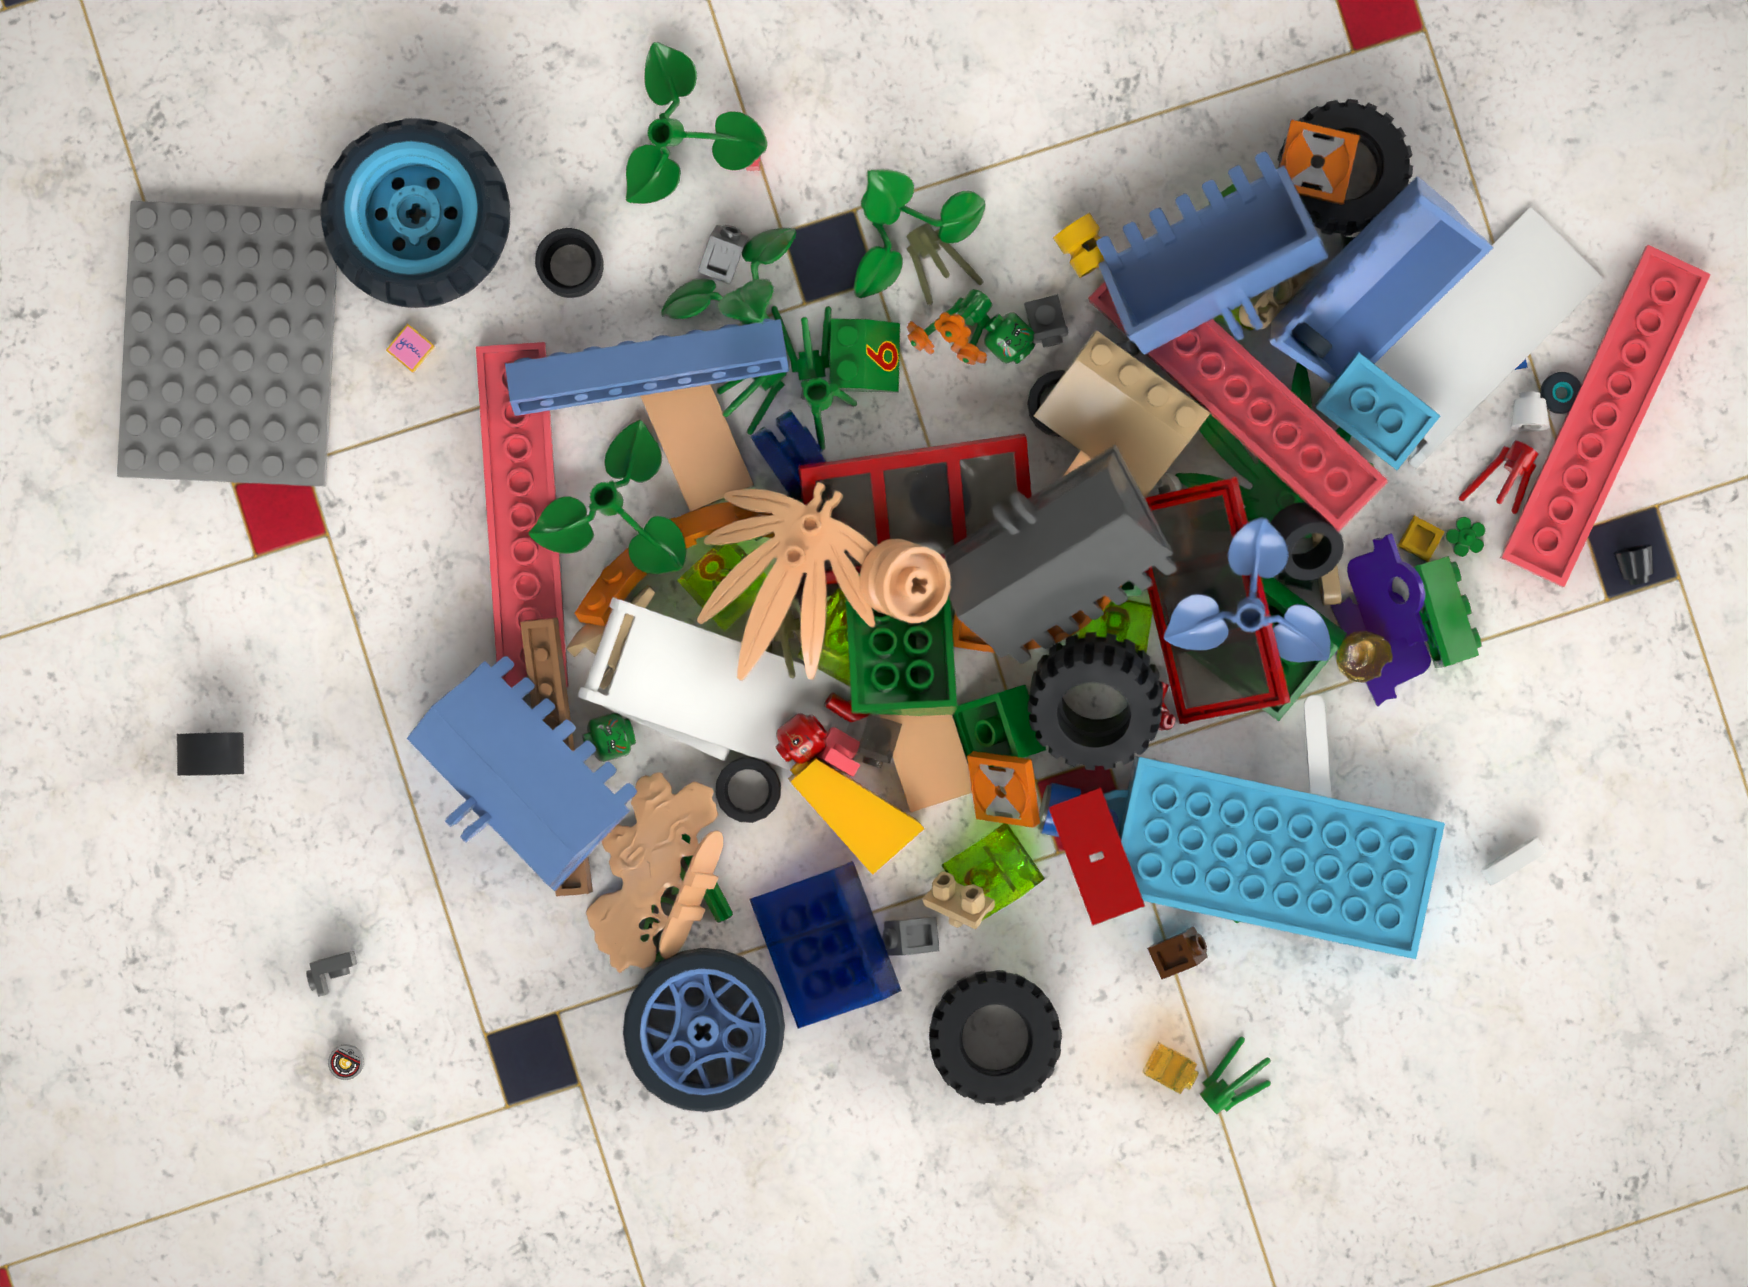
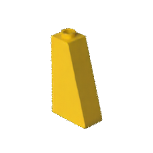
M816 756L809 762L795 763L790 768L792 775L788 779L872 875L925 829L917 819Z

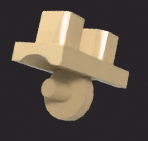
M945 871L940 872L934 879L931 890L923 898L924 906L948 916L949 924L956 928L965 924L977 929L983 917L995 907L994 899L985 896L982 888L974 884L965 887L955 882L954 875Z

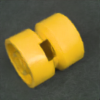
M1090 213L1074 221L1053 237L1062 253L1071 255L1069 263L1079 278L1094 271L1099 267V263L1105 261L1096 243L1098 239L1102 238L1098 235L1101 228ZM1087 244L1089 246V252L1082 246Z

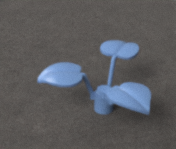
M1264 518L1255 519L1243 526L1237 532L1229 547L1228 559L1232 571L1238 575L1251 574L1249 597L1239 602L1236 614L1227 611L1219 613V606L1212 597L1203 594H1192L1183 598L1177 604L1164 634V639L1177 647L1190 650H1208L1219 646L1228 636V625L1223 618L1230 619L1233 623L1237 622L1240 628L1250 632L1258 630L1262 625L1267 626L1268 623L1278 622L1273 627L1281 658L1291 662L1327 661L1330 656V636L1327 626L1320 614L1313 608L1295 604L1287 609L1284 618L1279 615L1265 617L1264 604L1256 598L1257 576L1271 578L1278 575L1287 563L1288 549L1280 533Z

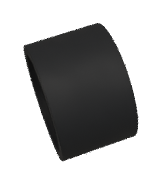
M561 228L549 233L539 244L535 255V267L538 276L551 292L561 297L577 298L586 295L597 286L603 274L604 262L597 244L587 233L575 228ZM566 245H576L583 248L591 259L589 276L582 283L573 286L558 282L554 278L550 267L554 253Z
M1306 502L1291 504L1278 512L1272 519L1270 524L1280 533L1287 545L1288 559L1284 571L1291 577L1298 580L1318 579L1332 571L1339 563L1344 550V542L1340 532H1337L1328 521ZM1312 533L1324 535L1318 545L1312 550L1303 554L1292 555L1295 544L1302 537Z
M243 732L177 734V776L244 774Z

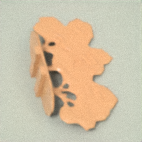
M660 772L654 773L650 777L645 775L639 778L635 786L637 793L631 801L637 823L632 827L617 824L602 841L605 851L611 855L609 865L612 874L622 878L623 886L622 889L614 893L609 892L601 895L587 908L586 915L590 927L595 931V941L598 949L610 955V964L619 973L630 965L641 969L653 965L656 959V947L653 943V937L661 930H663L659 945L661 956L668 959L676 955L684 945L693 922L701 921L705 908L700 905L706 890L714 889L718 876L713 873L723 848V835L717 830L708 833L700 843L697 840V834L700 829L714 822L718 816L716 804L712 800L714 792L708 786L693 781L674 795L672 794L670 783ZM685 833L690 836V844L682 840V834ZM683 856H693L684 880H681L680 861ZM674 886L680 890L670 915L667 916L664 915L661 908V897L666 888ZM652 905L657 906L659 909L658 914L652 913ZM649 917L659 919V923L653 921V928H639V923L643 919ZM642 935H650L647 942H643L640 939Z

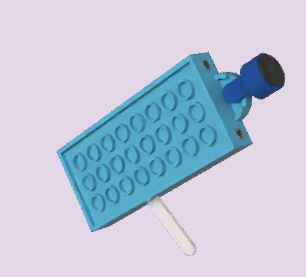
M1310 695L1304 701L1310 793L1138 756L1134 757L1128 789L1112 790L1104 793L1143 901L1402 957L1417 958L1445 823L1331 798L1325 701L1321 696ZM1052 782L1050 786H1046L1039 813L1040 824H1038V829L1041 834L1059 837L1048 807L1080 796V788Z

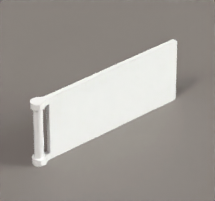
M1533 208L1527 209L1492 245L1493 249L1375 363L1376 366L1440 414V418L1423 438L1427 443L1421 449L1416 446L1408 456L1410 458L1408 462L1415 469L1603 281V277Z
M612 597L609 606L612 610L585 687L580 688L577 696L790 770L796 762L793 759L790 762H786L776 750L775 746L779 744L776 736L777 730L796 714L803 713L807 716L813 714L824 726L827 733L831 727L846 733L849 722L824 707V703L832 692L846 701L851 700V688L849 680L818 669L815 678L810 680L807 677L805 665L795 661L793 663L796 676L790 678L784 657L767 651L763 653L746 678L740 681L737 678L741 642ZM627 613L633 615L634 618L607 695L598 693V689L624 615Z

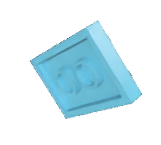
M1358 351L1314 405L1316 409L1396 470L1400 468L1440 418L1439 413Z

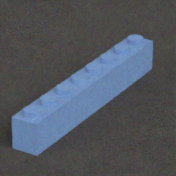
M764 319L763 323L755 322L754 324L741 326L728 324L720 329L711 331L692 330L685 335L674 337L661 335L654 337L652 340L637 343L634 341H624L617 346L606 348L594 346L588 347L581 352L569 354L556 352L544 358H520L513 363L505 364L509 399L515 416L789 372L781 319Z

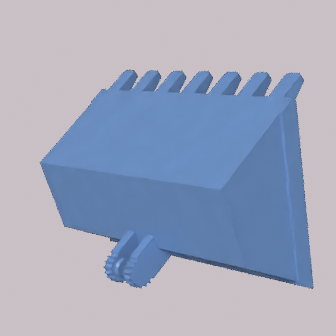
M1266 151L1255 156V161L1263 177L1252 183H1249L1241 166L1237 165L1228 171L1237 191L1223 197L1214 180L1211 179L1203 183L1202 189L1210 203L1205 208L1196 211L1188 194H1182L1177 197L1175 202L1184 219L1170 226L1161 208L1152 210L1149 213V217L1158 233L1144 239L1135 222L1124 225L1123 231L1131 245L1126 250L1117 253L1109 236H1104L1097 240V246L1105 261L1098 264L1128 338L1131 342H1135L1143 354L1156 349L1220 314H1223L1236 340L1244 338L1243 330L1239 322L1234 318L1231 312L1232 309L1243 304L1251 325L1256 330L1263 328L1264 326L1250 298L1329 257L1285 166L1276 169Z
M1417 176L1278 313L1271 322V338L1269 342L1332 384L1357 351L1375 364L1493 247L1483 236L1474 230L1452 204ZM1298 323H1307L1332 344L1331 350L1324 358L1317 356L1292 335V330Z
M504 656L492 667L484 661L464 681L431 706L407 739L466 800L447 817L445 822L452 827L459 823L471 810L480 817L472 825L465 828L460 836L462 840L466 843L487 825L491 826L537 875L556 891L628 814L630 810L625 804L636 795L637 790L632 784L627 783L613 794L604 783L616 773L617 769L610 762H606L593 773L584 764L594 754L596 747L590 741H585L575 751H572L563 742L575 731V725L566 719L552 730L543 719L555 709V705L548 698H545L531 709L523 701V698L533 690L535 685L528 677H525L511 688L502 679L514 667V663L509 657Z

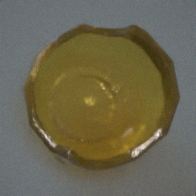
M1365 630L1353 632L1343 640L1338 649L1336 663L1339 671L1347 679L1365 683L1374 678L1381 677L1384 665L1392 662L1391 644L1384 637Z

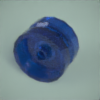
M789 409L776 418V427L784 438L781 442L778 441L773 432L767 427L761 428L752 434L750 438L788 494L794 499L801 494L798 466L827 461L821 454L823 450L806 426H802L794 413Z

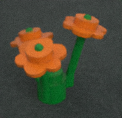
M972 289L965 298L960 297L949 310L942 312L939 318L924 330L913 321H910L907 326L909 332L907 335L908 339L917 350L921 351L924 349L928 354L932 355L934 353V345L928 339V336L937 329L945 341L948 343L954 342L951 350L957 353L959 360L971 365L976 364V362L984 364L987 361V354L980 351L976 345L985 325L990 320L987 313L993 306L992 302L983 292ZM976 323L977 326L975 328V331L972 335L970 342L968 343V337L971 334V330L967 326H965V324L973 326Z

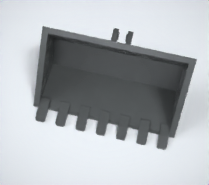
M1116 444L1028 499L1019 492L1010 495V500L1014 507L1011 510L1004 507L1001 503L994 505L992 511L996 518L995 520L951 546L944 554L951 574V589L948 596L957 618L990 645L993 651L1001 658L1010 654L1021 664L1031 659V654L1024 647V644L1032 639L1043 649H1048L1055 644L1053 636L1047 631L1055 625H1058L1067 634H1072L1079 630L1078 623L1072 617L1078 611L1082 610L1092 620L1101 617L1103 610L1096 602L1101 597L1106 595L1116 605L1127 601V594L1120 586L1129 580L1140 590L1150 587L1152 581L1144 572L1155 565L1164 575H1170L1177 570L1176 564L1169 557L1173 554V551Z

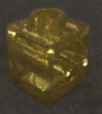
M1159 1041L1142 1070L1144 1075L1179 1094L1182 1093L1184 1088L1190 1090L1199 1074L1195 1070L1197 1063L1194 1060Z

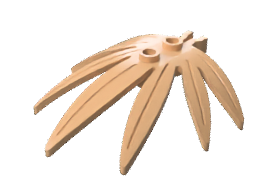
M820 482L817 483L814 490L815 498L807 506L791 497L767 490L742 489L726 492L724 494L725 500L733 505L753 512L772 513V515L736 521L718 529L704 539L705 545H725L744 542L769 533H775L772 539L747 555L728 573L714 590L697 618V622L703 624L742 594L761 575L772 560L777 558L756 597L747 621L738 662L737 678L740 681H743L750 673L777 633L792 604L804 573H807L801 606L802 653L807 677L810 680L815 678L822 651L826 623L827 590L825 560H830L836 579L856 612L870 627L875 626L872 607L865 601L860 589V576L844 553L847 550L863 566L865 558L875 546L854 529L831 518L833 508L838 506L843 498L842 493L835 491L833 498L826 501L821 512H818L823 502L822 493L826 488Z

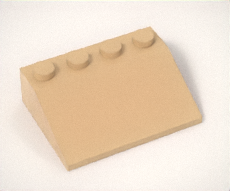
M1094 331L1033 416L1092 458L1116 444L1142 495L1146 498L1190 442L1210 412L1103 334Z

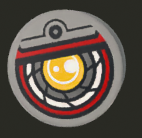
M353 1045L337 1047L331 1052L328 1059L330 1072L341 1080L355 1078L360 1074L364 1066L363 1054Z

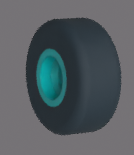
M1305 322L1298 323L1292 330V335L1320 358H1324L1332 348V344Z
M1554 373L1543 381L1540 388V398L1546 400L1549 411L1557 414L1568 413L1580 390L1581 383L1571 373ZM1559 387H1563L1567 391V395L1563 399L1556 396V390Z

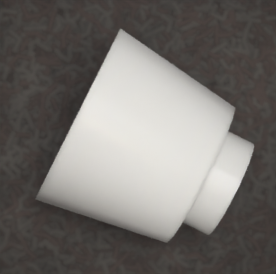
M1521 392L1519 398L1514 401L1511 429L1516 431H1541L1549 429L1550 424L1546 400L1540 398L1539 392Z

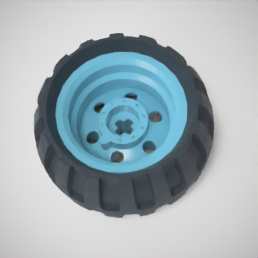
M405 118L403 120L382 123L369 129L368 132L352 141L341 152L342 154L333 168L330 169L324 184L320 211L324 239L333 260L341 272L356 287L373 298L391 305L407 308H425L442 305L464 296L476 288L493 270L502 254L509 233V195L503 176L488 152L472 137L442 122L421 118ZM431 177L438 178L440 181L439 187L435 190L427 187V180ZM396 178H402L405 181L404 187L399 190H395L392 187V182ZM420 207L421 211L426 213V217H421L419 223L415 224V221L409 217L410 214L416 213V208ZM451 207L456 208L458 211V216L453 220L447 219L444 215V212ZM379 208H385L388 213L383 221H378L375 218V212ZM431 237H437L440 240L441 246L438 250L434 251L428 248L427 242ZM403 238L406 244L405 248L401 251H396L393 248V241Z

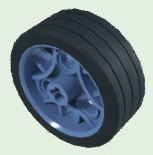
M711 948L682 951L656 965L644 976L633 991L624 1015L623 1040L626 1056L634 1074L645 1088L663 1102L687 1111L711 1112L727 1109L747 1100L764 1085L774 1071L784 1040L785 1022L782 1004L774 986L764 973L744 957L726 950ZM710 975H717L729 981L715 992ZM733 984L738 985L748 995V998L736 1014L728 1009L718 998ZM669 986L675 1003L655 1001L659 994ZM690 987L700 988L704 993L703 1002L699 1005L689 1004L685 999V991ZM752 1001L758 1012L759 1020L741 1017ZM652 1008L676 1011L675 1023L671 1033L649 1025ZM697 1023L702 1026L709 1023L712 1026L709 1031L711 1036L707 1033L702 1036L697 1033L699 1030ZM735 1028L743 1029L748 1035V1042L741 1047L732 1045L728 1038L729 1032ZM649 1033L667 1040L656 1052L652 1048ZM675 1046H684L689 1050L690 1060L688 1062L678 1064L673 1061L671 1050ZM725 1058L729 1079L711 1084L703 1063L712 1059ZM732 1058L750 1062L745 1069L735 1076ZM697 1068L703 1084L691 1083L686 1081L685 1078Z

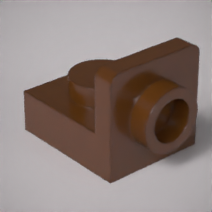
M1194 926L1147 948L1162 980L1193 968L1208 958L1206 942L1202 935L1197 933Z

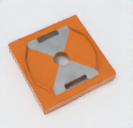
M1291 119L1280 167L1285 166L1299 195L1343 205L1360 135ZM1313 134L1332 138L1334 140L1332 142L1328 140L1313 137ZM1318 155L1323 158V167L1314 168L1311 165V158ZM1303 182L1320 186L1322 191L1302 187L1301 184Z
M976 751L967 756L976 819L1032 828L1040 824L1032 759ZM988 765H990V766H998V767H1005L1006 769L995 768V767H989ZM1000 786L1006 790V794L1001 791Z

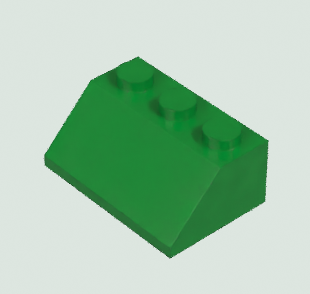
M1449 556L1413 566L1424 584L1425 601L1419 613L1429 639L1427 644L1434 667H1447L1479 656L1477 648H1481L1482 643L1476 627L1471 629L1467 615L1472 614L1466 594L1461 595L1457 582H1460L1462 579L1456 561L1451 562Z

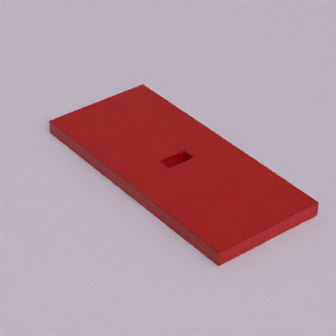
M1099 788L1048 807L1092 926L1145 907L1102 789ZM1103 852L1104 858L1091 862L1090 855Z

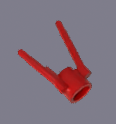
M1517 440L1513 442L1510 448L1504 446L1495 460L1459 496V500L1464 501L1503 461H1506L1504 468L1510 474L1496 499V503L1502 504L1517 476H1522L1512 507V513L1517 514L1530 477L1537 466L1534 462L1539 455L1538 452Z

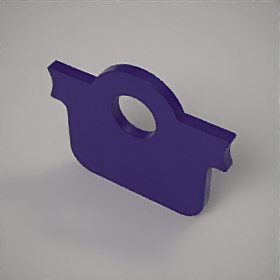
M1392 533L1385 535L1384 538L1373 539L1374 551L1351 559L1347 566V574L1368 635L1374 642L1379 644L1401 637L1407 640L1409 646H1413L1417 642L1428 641L1429 639L1419 613L1425 601V589L1420 575L1410 564L1401 561ZM1396 577L1401 578L1408 587L1409 597L1405 603L1399 601L1393 593L1392 583Z
M1393 591L1395 597L1405 603L1404 598L1399 593ZM1347 597L1341 604L1330 605L1339 627L1347 633L1340 648L1335 653L1337 665L1347 676L1365 681L1376 706H1380L1388 699L1397 698L1395 693L1397 685L1428 670L1431 657L1424 642H1417L1415 645L1409 646L1407 640L1401 637L1382 644L1376 643L1368 635L1359 606L1353 603L1351 597ZM1359 638L1370 639L1376 646V657L1368 665H1359L1351 658V645Z

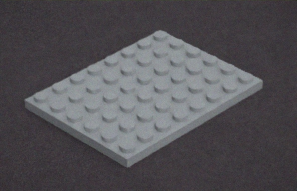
M131 201L117 477L326 487L337 265L324 239L321 210Z

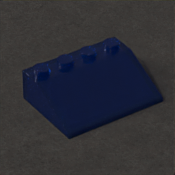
M853 861L749 899L798 1029L882 1001L902 991Z

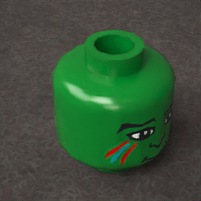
M1014 312L1008 313L1003 317L998 313L984 327L988 331L984 338L985 346L1003 363L1007 364L1014 361L1018 364L1035 347L1033 342V334L1035 333L1033 329Z
M611 713L591 719L587 725L588 733L582 734L583 743L590 741L596 747L594 755L600 762L627 756L631 751V745L636 744L634 730L629 718L624 719L618 713Z

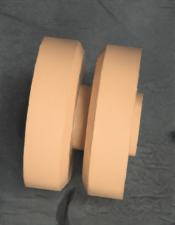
M900 538L890 539L875 546L865 558L860 571V589L865 601L874 610L909 623L924 622L936 615L946 603L951 589V574L945 559L937 551Z

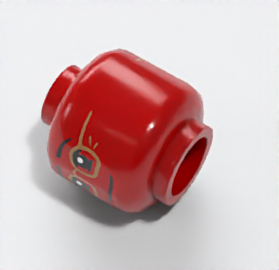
M798 713L777 730L776 736L779 744L775 748L786 762H790L793 759L798 764L806 763L825 749V737L828 736V733L813 714L807 716L803 713Z

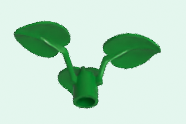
M659 42L652 43L646 58L644 73L647 94L656 105L665 106L672 101L673 103L665 113H660V119L652 121L649 125L648 137L654 145L639 146L631 153L626 167V201L635 204L660 201L676 190L680 181L681 170L675 161L668 159L670 150L667 147L679 145L683 138L715 140L712 146L713 157L721 167L728 170H742L749 167L767 150L768 145L761 126L752 117L741 112L731 111L719 115L715 122L716 133L685 131L679 120L670 118L671 114L680 104L679 97L688 96L694 90L697 81V71L693 61L683 52Z
M889 169L867 170V189L861 199V207L864 210L865 217L878 230L884 242V247L874 246L863 256L855 277L854 295L857 298L875 295L886 290L899 277L903 266V258L898 251L891 250L892 244L883 225L895 223L900 217L901 211L935 227H940L939 239L944 243L950 244L960 242L974 232L983 217L986 200L972 191L958 192L952 195L943 205L940 213L941 219H933L905 206L912 199L914 193V183L910 177L904 173Z
M772 229L762 232L748 241L742 251V257L746 262H752L750 267L753 280L743 285L742 288L738 287L735 291L722 297L718 292H713L716 288V283L713 280L696 279L680 286L666 300L661 310L662 317L668 316L672 319L691 318L704 311L709 306L711 300H716L719 302L718 309L720 313L734 320H739L741 325L754 324L755 322L763 323L764 319H770L766 313V308L772 298L774 287L769 280L759 279L758 267L760 263L769 265L780 259L792 245L797 234L796 229Z
M638 420L620 432L606 452V472L612 478L623 480L596 484L590 492L591 504H589L590 512L588 515L586 506L576 498L570 496L561 497L551 502L543 510L537 523L529 532L530 537L535 542L553 552L563 554L576 553L586 548L593 540L594 532L588 522L595 518L596 511L605 516L619 514L639 533L632 538L628 548L630 560L637 569L647 574H663L679 571L683 568L687 550L684 536L678 526L668 518L655 516L642 528L622 508L624 504L623 496L617 490V488L628 485L630 479L638 483L646 482L655 476L660 469L662 463L660 447L643 421Z

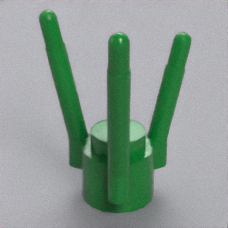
M772 306L771 311L774 319H781L785 347L791 361L792 373L798 372L799 380L826 377L825 368L830 367L828 354L832 308L830 306L825 308L821 356L819 355V350H812L808 319L806 317L801 318L805 351L798 352V359L777 306Z
M787 372L752 377L753 382L723 411V416L728 417L758 387L765 392L771 388L747 429V434L752 435L777 393L785 386L781 380L787 375ZM745 379L728 381L717 389V393L721 395Z
M813 378L809 381L804 380L801 382V398L803 400L806 399L808 406L812 409L818 446L823 451L826 446L821 411L828 409L832 405L834 396H837L852 407L857 406V401L840 390L838 384L829 385L825 379Z
M1242 1036L1230 1048L1214 1072L1202 1082L1206 1088L1199 1094L1215 1114H1219L1223 1109L1228 1112L1236 1104L1271 1085V1082L1266 1080L1238 1095L1234 1092L1271 1062L1269 1057L1264 1058L1230 1085L1224 1079L1217 1082V1079L1245 1042V1038Z

